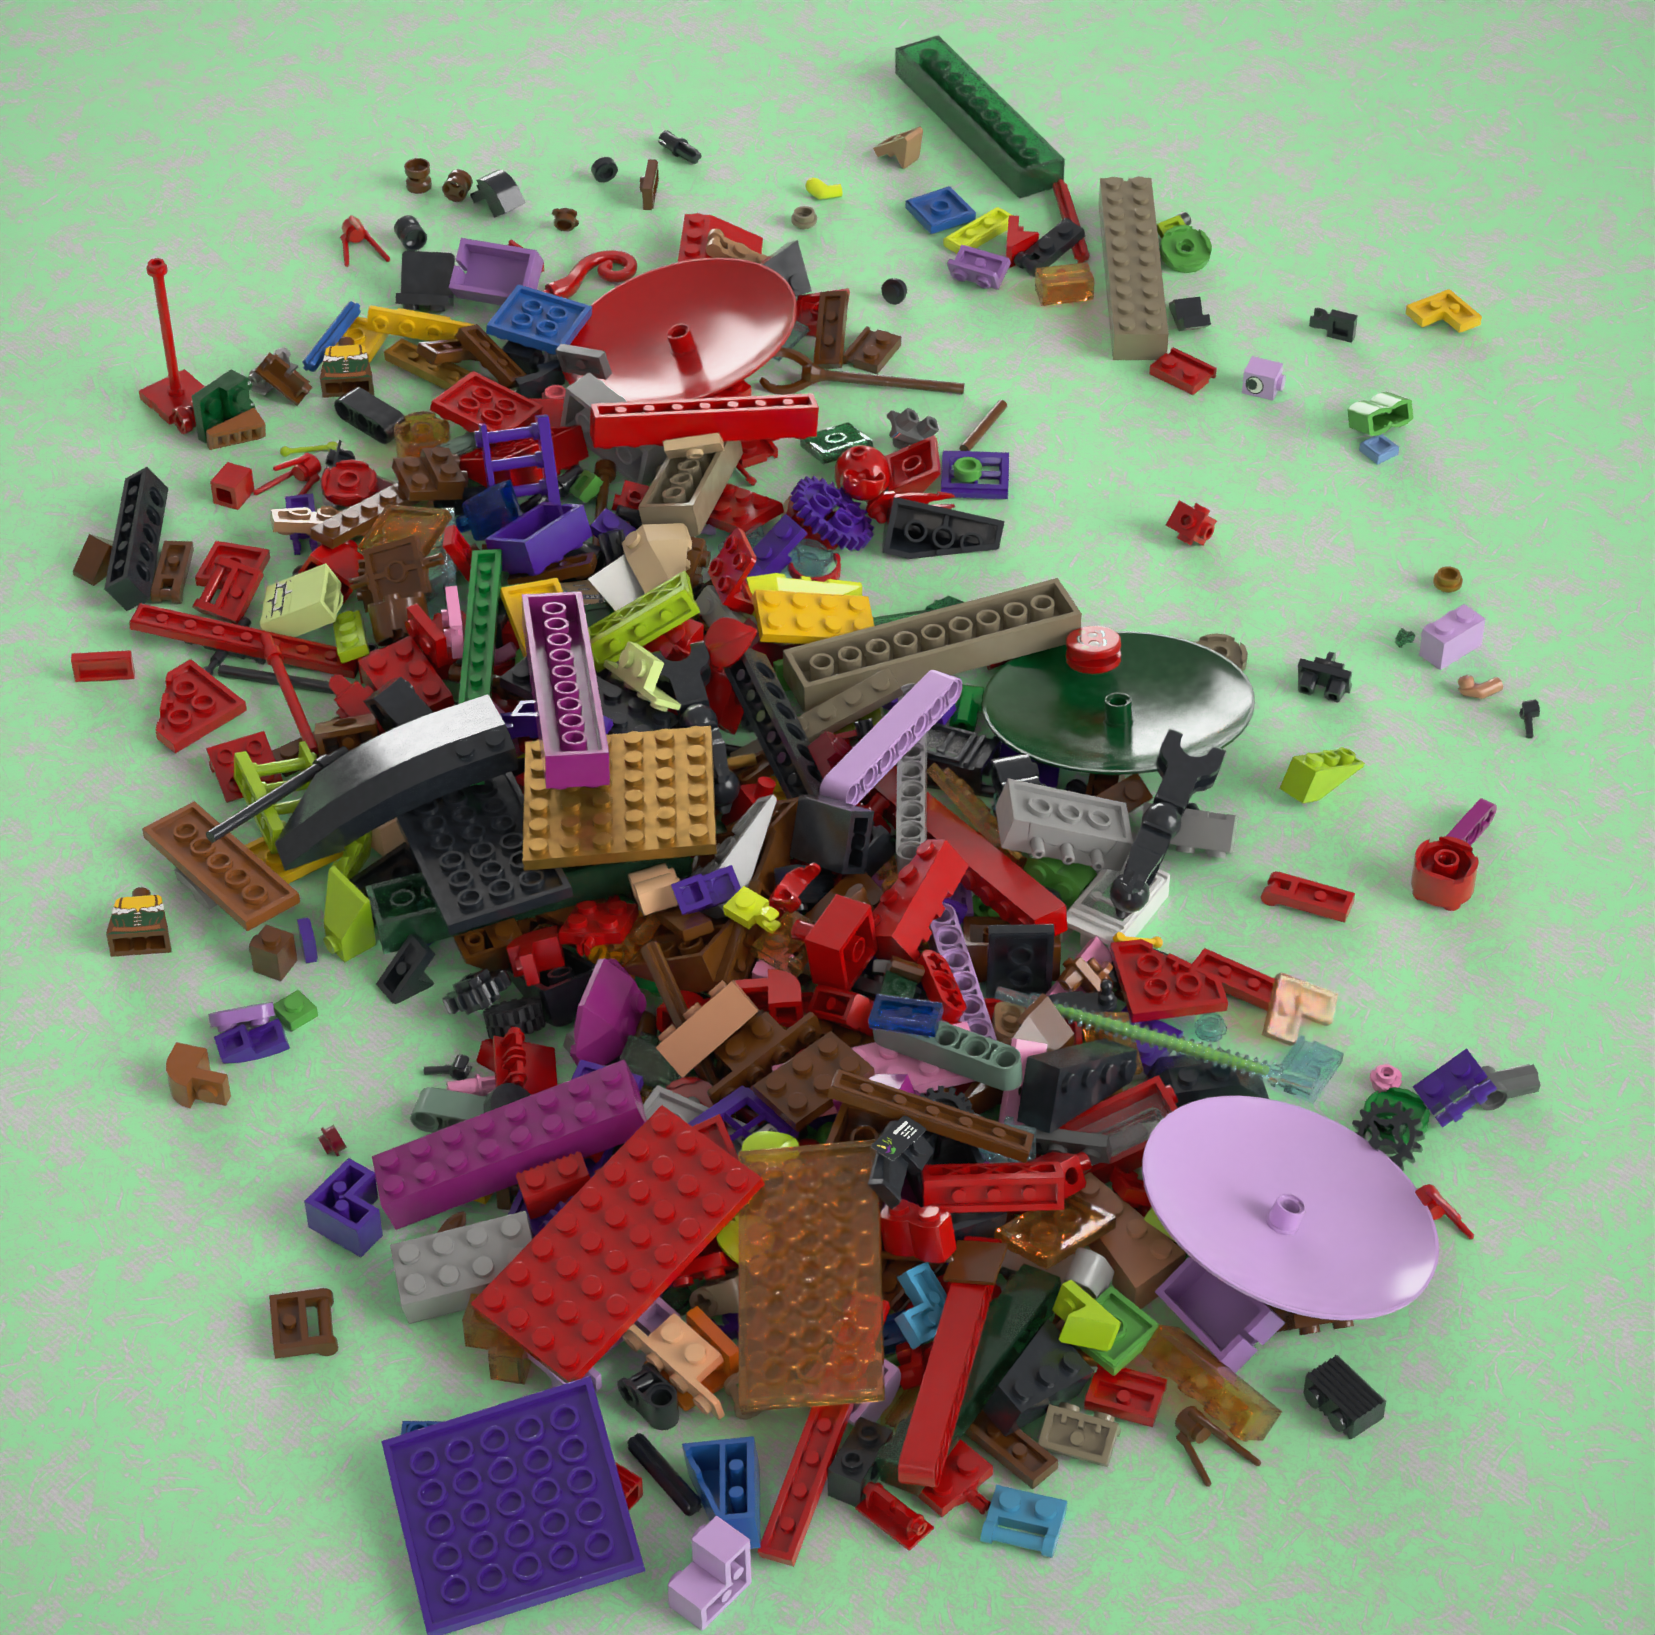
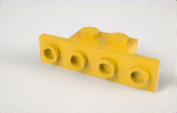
M371 305L368 309L366 329L424 341L457 339L455 335L459 328L475 324L450 320L451 317L402 308L394 310Z

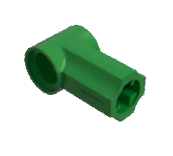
M962 684L960 697L955 703L956 711L950 718L949 726L975 732L978 713H982L984 687Z

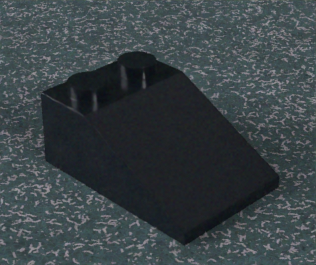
M564 947L565 966L541 971L539 984L527 986L525 976L514 978L512 966L506 968L510 980L523 997H527V999L530 997L540 998L545 1022L555 1027L566 1026L572 1023V1019L576 1018L578 1005L596 965Z

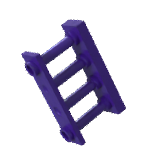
M546 414L536 415V423H531L529 427L487 432L486 424L479 423V431H474L476 447L482 448L491 511V515L486 516L489 533L497 532L523 515L499 517L497 500L541 494V497L546 496V502L561 503L549 416ZM526 438L538 440L539 451H535V455L491 461L490 443ZM537 466V469L542 468L543 479L539 480V483L495 489L493 472Z

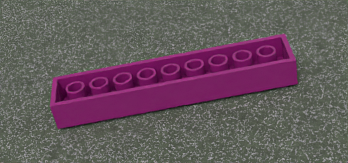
M582 591L522 594V625L546 789L555 788L561 790L568 787L582 786L595 788L600 785H610L609 748Z

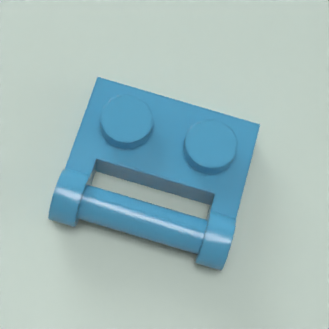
M996 1485L989 1511L982 1527L980 1541L990 1544L993 1541L1041 1551L1042 1556L1053 1558L1067 1510V1501ZM998 1525L1044 1535L1045 1537L998 1527Z

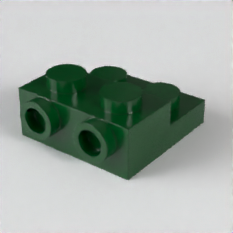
M231 369L192 395L198 440L207 443L206 431L252 408L256 409L255 404L250 399L249 391L253 386L248 377Z

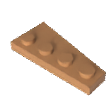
M321 506L317 512H311L306 507L271 509L270 521L273 532H278L282 535H292L294 533L311 535L312 527L344 510L338 511L332 506ZM387 520L357 536H364L368 539L388 537L389 526Z

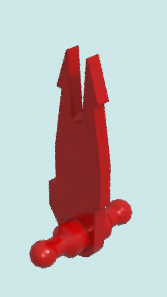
M886 491L880 493L874 500L866 501V511L870 518L876 519L879 524H884L887 521L886 514L889 500L893 497L928 504L933 501L955 498L954 494L937 491V494H895L894 491ZM933 504L934 506L947 509L955 507L954 504Z

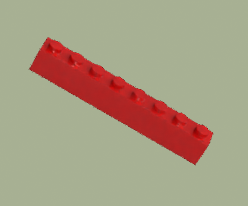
M813 393L591 404L590 436L594 448L600 447L602 449L618 446L637 448L641 445L664 446L663 442L665 440L712 433L720 434L723 442H750L760 439L776 441L780 438L806 439L807 437H817L819 406Z

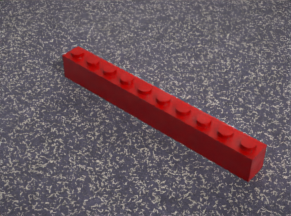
M894 765L868 794L872 799L877 793L890 803L882 817L892 824L896 830L897 766ZM927 792V839H946L967 862L969 866L960 881L967 890L972 891L981 899L983 904L990 906L999 914L1002 920L1008 921L1011 925L1054 924V937L1068 930L1066 904Z

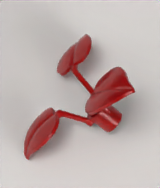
M722 617L714 621L706 634L711 670L722 673L723 668L735 664L751 645L757 629L729 617ZM683 623L642 646L650 653L661 651L665 659L672 655L673 650L686 657L690 655L689 651L677 645L686 634ZM668 708L669 712L678 715L675 709Z

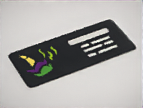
M904 1115L871 1145V1148L893 1161L926 1131V1128Z

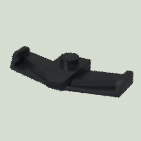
M897 1120L890 1121L889 1123H887L881 1131V1133L879 1134V1138L890 1127H892L897 1122ZM926 1130L893 1161L876 1151L868 1186L890 1209L898 1206L901 1202L900 1195L906 1172L908 1171L914 1176L922 1171L935 1149L926 1141L927 1138L934 1134L933 1132Z

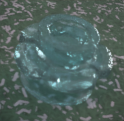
M1217 1013L1202 1014L1195 1023V1034L1199 1039L1207 1042H1217L1227 1032L1224 1019Z

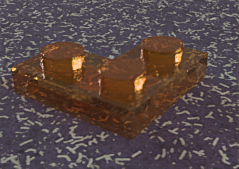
M1282 972L1277 974L1272 988L1262 1035L1290 1046L1296 1044L1302 1018L1324 1026L1332 1024L1338 993Z

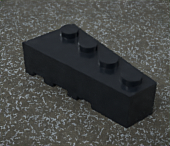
M1104 1038L1028 1056L1017 1121L1050 1134L1131 1083L1137 1069V1049Z

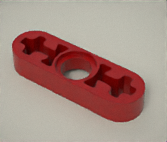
M924 950L916 963L924 966L925 972L921 983L936 1015L944 1021L958 1022L967 1009V1005L949 964L939 953L933 950Z

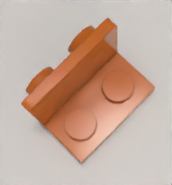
M696 1306L686 1312V1324L715 1348L723 1358V1362L700 1382L714 1394L723 1388L724 1382L728 1377L741 1371V1349ZM662 1370L660 1374L672 1385L669 1380L670 1376ZM676 1389L678 1405L684 1411H688L696 1406L692 1400L694 1397L687 1391L682 1394Z

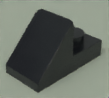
M410 933L376 985L394 1004H398L432 987L434 982L424 971L436 954L419 935Z

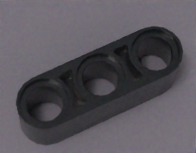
M360 387L354 388L334 402L335 411L342 420L382 444H388L409 429L406 417L399 410Z

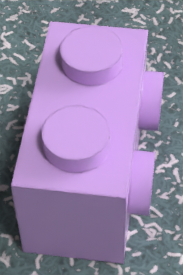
M1465 604L1447 612L1445 616L1433 623L1427 624L1423 628L1419 655L1439 670H1442L1482 645L1486 619Z

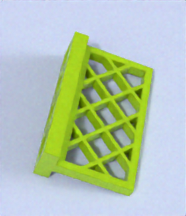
M685 570L588 627L593 661L597 672L606 668L603 666L605 660L611 662L619 661V657L622 651L625 650L628 641L644 646L700 613V609L693 599L690 577Z

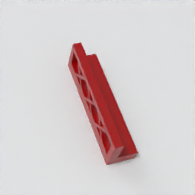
M1060 1161L925 1165L921 1171L923 1207L933 1205L950 1213L1064 1210L1065 1177Z

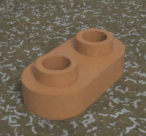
M1010 1001L999 1002L995 1005L992 1026L997 1041L1002 1042L1004 1038L1011 1040L1020 1028L1016 1021L1026 1010L1022 1005Z

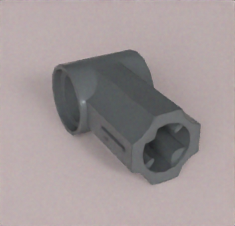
M1526 1064L1500 1071H1495L1490 1066L1481 1067L1488 1077L1477 1085H1481L1490 1078L1497 1090L1487 1096L1488 1100L1481 1104L1484 1110H1495L1504 1105L1509 1098L1539 1092L1540 1081L1534 1064Z

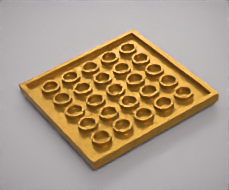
M692 726L690 728L660 729L646 732L633 731L623 734L606 735L609 748L610 785H600L595 788L582 786L568 787L561 790L555 788L546 789L539 740L525 742L524 871L717 854L711 726Z

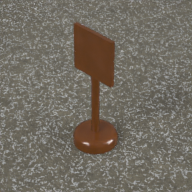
M870 1229L864 1235L860 1258L862 1272L866 1278H879L886 1270L888 1259L925 1262L917 1259L915 1256H896L885 1251L880 1230ZM957 1240V1249L944 1262L948 1263L943 1277L944 1282L995 1285L1008 1244Z

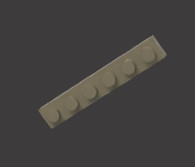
M890 667L797 718L811 744L825 731L834 733L904 695ZM758 739L730 753V756L755 754L763 749Z

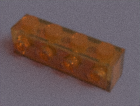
M1159 1325L1141 1352L1152 1363V1367L1158 1373L1171 1378L1178 1384L1177 1388L1182 1393L1200 1402L1204 1406L1203 1409L1206 1413L1217 1420L1223 1421L1230 1427L1229 1431L1242 1441H1263L1282 1413L1279 1408L1179 1327Z

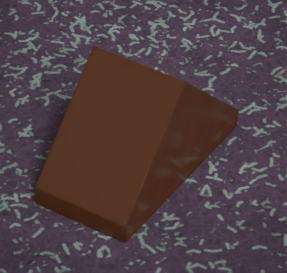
M89 534L74 566L73 575L92 586L106 578L113 541Z

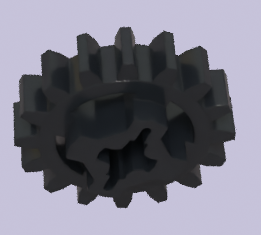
M485 968L481 971L470 973L459 982L453 984L454 991L447 993V996L443 997L442 1001L448 1014L465 1011L469 1015L491 1006L492 1003L501 998L499 992L508 989L507 987L512 985L506 969L489 972Z
M1384 1099L1383 1107L1378 1108L1375 1102H1371L1372 1111L1368 1113L1361 1109L1359 1112L1363 1120H1353L1352 1125L1358 1130L1355 1133L1365 1139L1367 1129L1369 1128L1372 1132V1138L1368 1141L1370 1146L1376 1151H1382L1384 1154H1396L1389 1158L1404 1171L1403 1162L1407 1160L1414 1164L1416 1161L1412 1153H1422L1423 1151L1422 1146L1417 1143V1141L1425 1139L1424 1132L1417 1130L1423 1126L1420 1118L1413 1119L1415 1113L1412 1108L1403 1112L1401 1101H1398L1394 1107H1391L1388 1099ZM1385 1116H1392L1391 1119H1379ZM1408 1127L1410 1131V1137L1408 1144L1406 1145L1403 1141V1134L1406 1132V1128ZM1379 1129L1388 1135L1393 1134L1396 1144L1387 1138L1382 1139Z

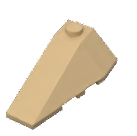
M683 523L642 525L636 531L629 533L622 542L626 559L644 593L656 588L682 571L690 569L687 551L692 549V540L687 526Z

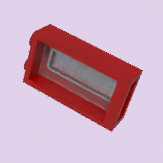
M1158 1075L1094 1105L1058 1129L1109 1135L1112 1149L1110 1164L1100 1162L1098 1164H1091V1170L1084 1173L1086 1175L1091 1172L1101 1182L1106 1184L1110 1182L1109 1177L1114 1166L1119 1167L1125 1173L1142 1167L1145 1145L1151 1132L1163 1118L1178 1109L1176 1106L1178 1099L1171 1085L1165 1086Z

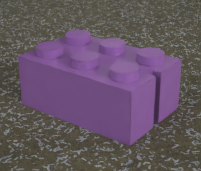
M461 238L456 256V262L460 266L454 265L449 289L460 299L502 305L518 284L537 290L544 260L537 250Z
M1190 1256L1155 1291L1206 1347L1235 1373L1258 1351L1254 1347L1257 1342L1264 1345L1285 1324L1267 1304L1227 1285L1209 1273Z

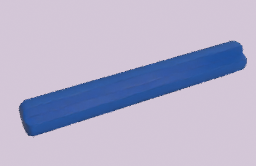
M352 301L347 303L302 361L305 371L315 372L324 360L326 348L335 346L361 313L359 303Z

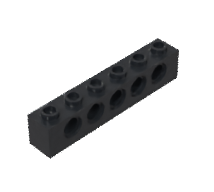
M148 467L125 478L104 588L126 611L138 606L140 603L145 604L150 599L169 490Z

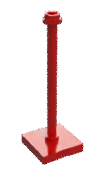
M154 258L148 262L146 271L149 276L153 277L168 377L139 390L140 400L171 425L174 423L172 410L179 406H188L189 402L192 401V395L205 386L185 369L178 370L164 280L168 267L163 259Z

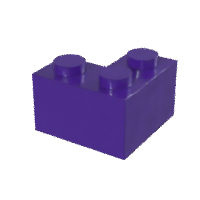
M348 1158L304 1201L308 1227L360 1258L383 1236L380 1210L373 1206L378 1200L375 1172Z

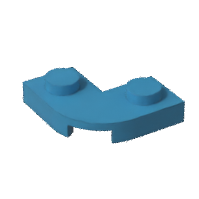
M928 1262L916 1266L897 1277L914 1307L903 1312L894 1320L912 1350L935 1339L947 1298L946 1292Z

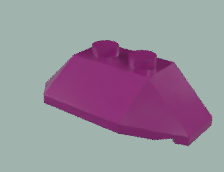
M598 959L578 1005L574 1027L575 1044L571 1045L570 1056L576 1066H578L580 1059L605 1066L626 1052L636 1033L640 1018L646 1009L647 1002L644 994L641 993L634 979L616 959Z

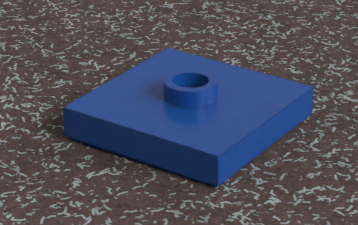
M950 186L905 201V208L930 234L976 220V212Z

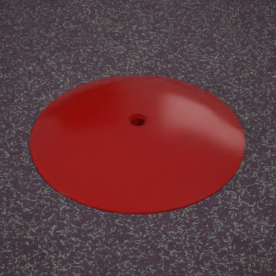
M702 258L677 262L633 277L590 305L592 306V316L570 345L605 351L612 374L607 380L597 379L603 381L606 386L622 396L627 402L702 399L715 395L743 381L777 354L787 341L795 325L797 317L796 297L792 287L784 277L771 268L756 262L736 258ZM563 372L569 385L583 377V375Z

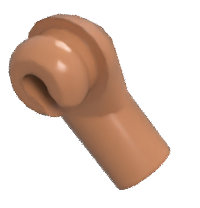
M1465 675L1458 679V685L1460 686L1458 690L1463 696L1484 699L1503 690V683L1498 677H1494L1481 684L1474 683V678L1471 675Z

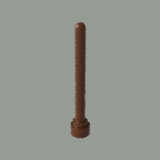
M609 459L597 461L594 467V474L603 481L597 494L594 520L607 508L609 484L616 478L617 466ZM593 535L592 544L600 546L598 538Z

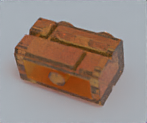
M1088 262L1036 268L1035 291L1041 306L1094 299L1095 281Z

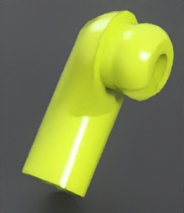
M815 177L809 178L805 183L806 190L819 200L842 197L843 195L841 184L827 185Z

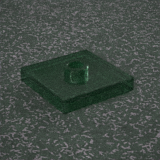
M849 422L817 431V437L800 439V446L823 465L837 461L839 456L851 447L858 445L873 447V440Z

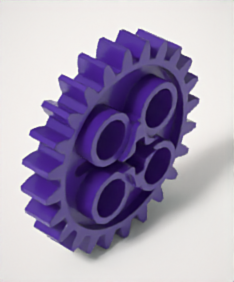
M806 476L804 480L800 479L790 493L792 495L790 500L794 503L792 508L799 511L797 517L805 519L803 523L805 526L813 528V534L819 533L821 535L822 541L828 539L831 546L838 544L841 550H844L846 547L852 552L854 549L857 551L861 548L864 549L874 535L872 532L874 526L870 524L872 519L865 516L867 511L860 509L861 503L854 502L850 496L844 493L842 487L837 489L832 481L830 484H827L824 478H821L819 481L815 476L811 479ZM837 506L840 507L830 520H825Z

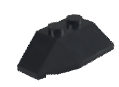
M1224 1049L1213 1050L1215 1052L1233 1057ZM1194 1054L1159 1057L1143 1080L1145 1082L1159 1075L1165 1086L1170 1084L1178 1099V1103H1176L1177 1108L1194 1101L1220 1096H1250L1269 1099L1262 1077L1251 1069L1206 1059ZM1151 1112L1139 1118L1140 1124L1162 1120L1157 1112Z

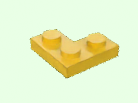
M1450 289L1406 305L1405 314L1421 328L1440 320L1447 322L1458 333L1481 325L1482 316Z

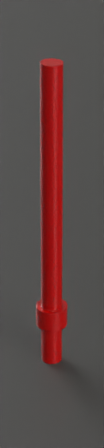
M263 633L260 636V640L265 649L263 652L268 665L272 666L302 740L306 742L311 753L314 752L318 755L317 742L283 664L284 656L279 646L275 645L270 633Z

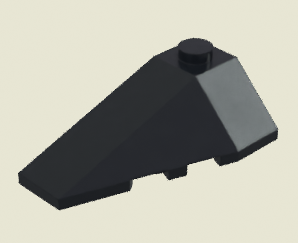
M893 497L889 500L886 514L887 521L884 524L882 553L906 559L997 550L1000 547L1005 521Z

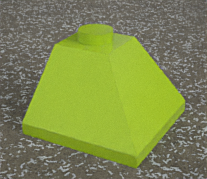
M333 866L329 868L323 922L326 937L323 938L327 950L331 954L335 953L345 963L374 947L376 939L370 900Z

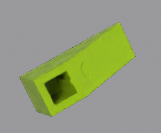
M1344 747L1294 756L1279 789L1302 804L1319 801L1363 768L1365 763L1356 758V754L1352 750Z

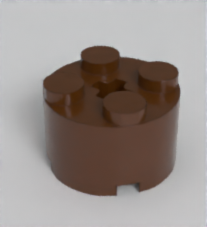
M424 592L412 593L406 598H401V595L398 593L390 594L383 597L384 602H374L368 605L374 640L380 647L390 646L410 636L405 626V621L408 620L407 607L417 603L430 618Z

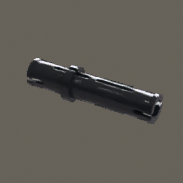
M573 465L561 476H557L560 497H565L570 493V488L579 478L578 475L584 471L579 465ZM541 494L531 496L525 502L516 506L514 513L517 514L520 511L519 514H524L540 503L546 502V496L541 497Z

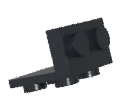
M404 251L402 253L401 293H396L395 304H403V309L419 310V305H429V311H445V306H454V294L449 289V284L455 265V255L446 252Z

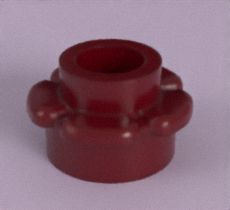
M334 1124L327 1129L322 1127L323 1135L318 1137L327 1155L334 1152L337 1157L340 1156L339 1152L347 1147Z

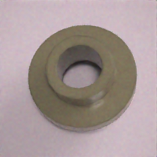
M800 206L794 210L791 222L800 229H809L817 223V215L813 208Z

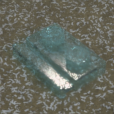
M1300 1035L1272 1075L1271 1086H1281L1284 1088V1092L1314 1104L1343 1062L1344 1053L1317 1041H1313V1043L1305 1040V1036Z

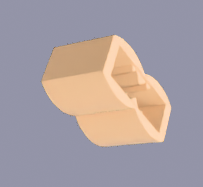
M662 863L628 874L634 898L643 916L678 906L671 884L680 881L679 877L677 878L674 868L668 869L666 864Z

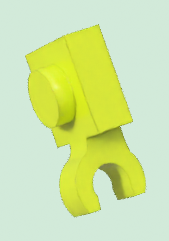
M745 886L723 906L724 915L748 929L756 923L767 932L773 934L781 926V923L775 920L779 916V912L769 906V900Z

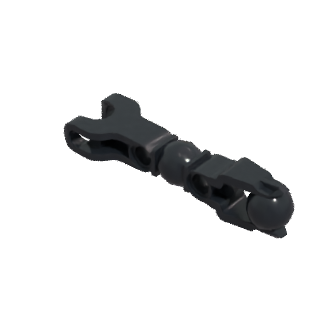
M704 641L691 643L690 655L681 661L667 660L661 654V651L651 652V654L664 662L656 686L681 704L680 709L676 710L678 716H680V728L711 726L715 808L722 814L730 813L733 802L739 796L740 782L735 773L728 768L725 741L722 739L718 728L717 715L709 705L705 686L712 678L709 666L710 656Z
M1173 729L1168 730L1155 763L1156 769L1162 777V782L1155 795L1153 804L1150 805L1142 816V826L1132 844L1124 873L1119 875L1110 885V899L1115 907L1117 917L1125 919L1130 914L1140 911L1149 901V888L1155 880L1170 841L1181 829V818L1192 795L1213 787L1226 750L1212 746L1205 756H1190L1181 747L1183 734Z

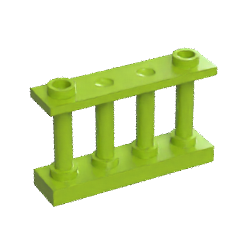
M305 741L299 742L298 758L257 765L256 762L252 763L247 751L238 752L234 755V779L249 806L287 782L266 784L265 781H261L260 777L297 770L302 772L313 765V761L317 759V756L314 752L311 753ZM311 781L296 791L307 790ZM301 799L275 803L254 817L271 854L278 853L275 842L287 824L284 820H280L279 815L293 813Z

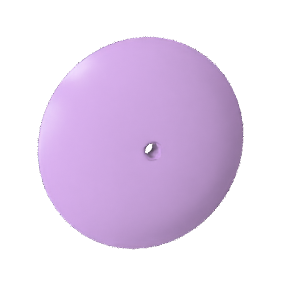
M1211 1097L1191 1102L1169 1113L1157 1124L1145 1145L1142 1158L1144 1187L1149 1202L1166 1231L1194 1261L1209 1273L1241 1293L1260 1302L1288 1312L1320 1319L1363 1320L1387 1315L1406 1307L1422 1294L1434 1276L1439 1257L1438 1234L1428 1206H1424L1415 1193L1417 1188L1405 1173L1382 1151L1374 1150L1366 1139L1334 1120L1296 1105L1261 1097Z

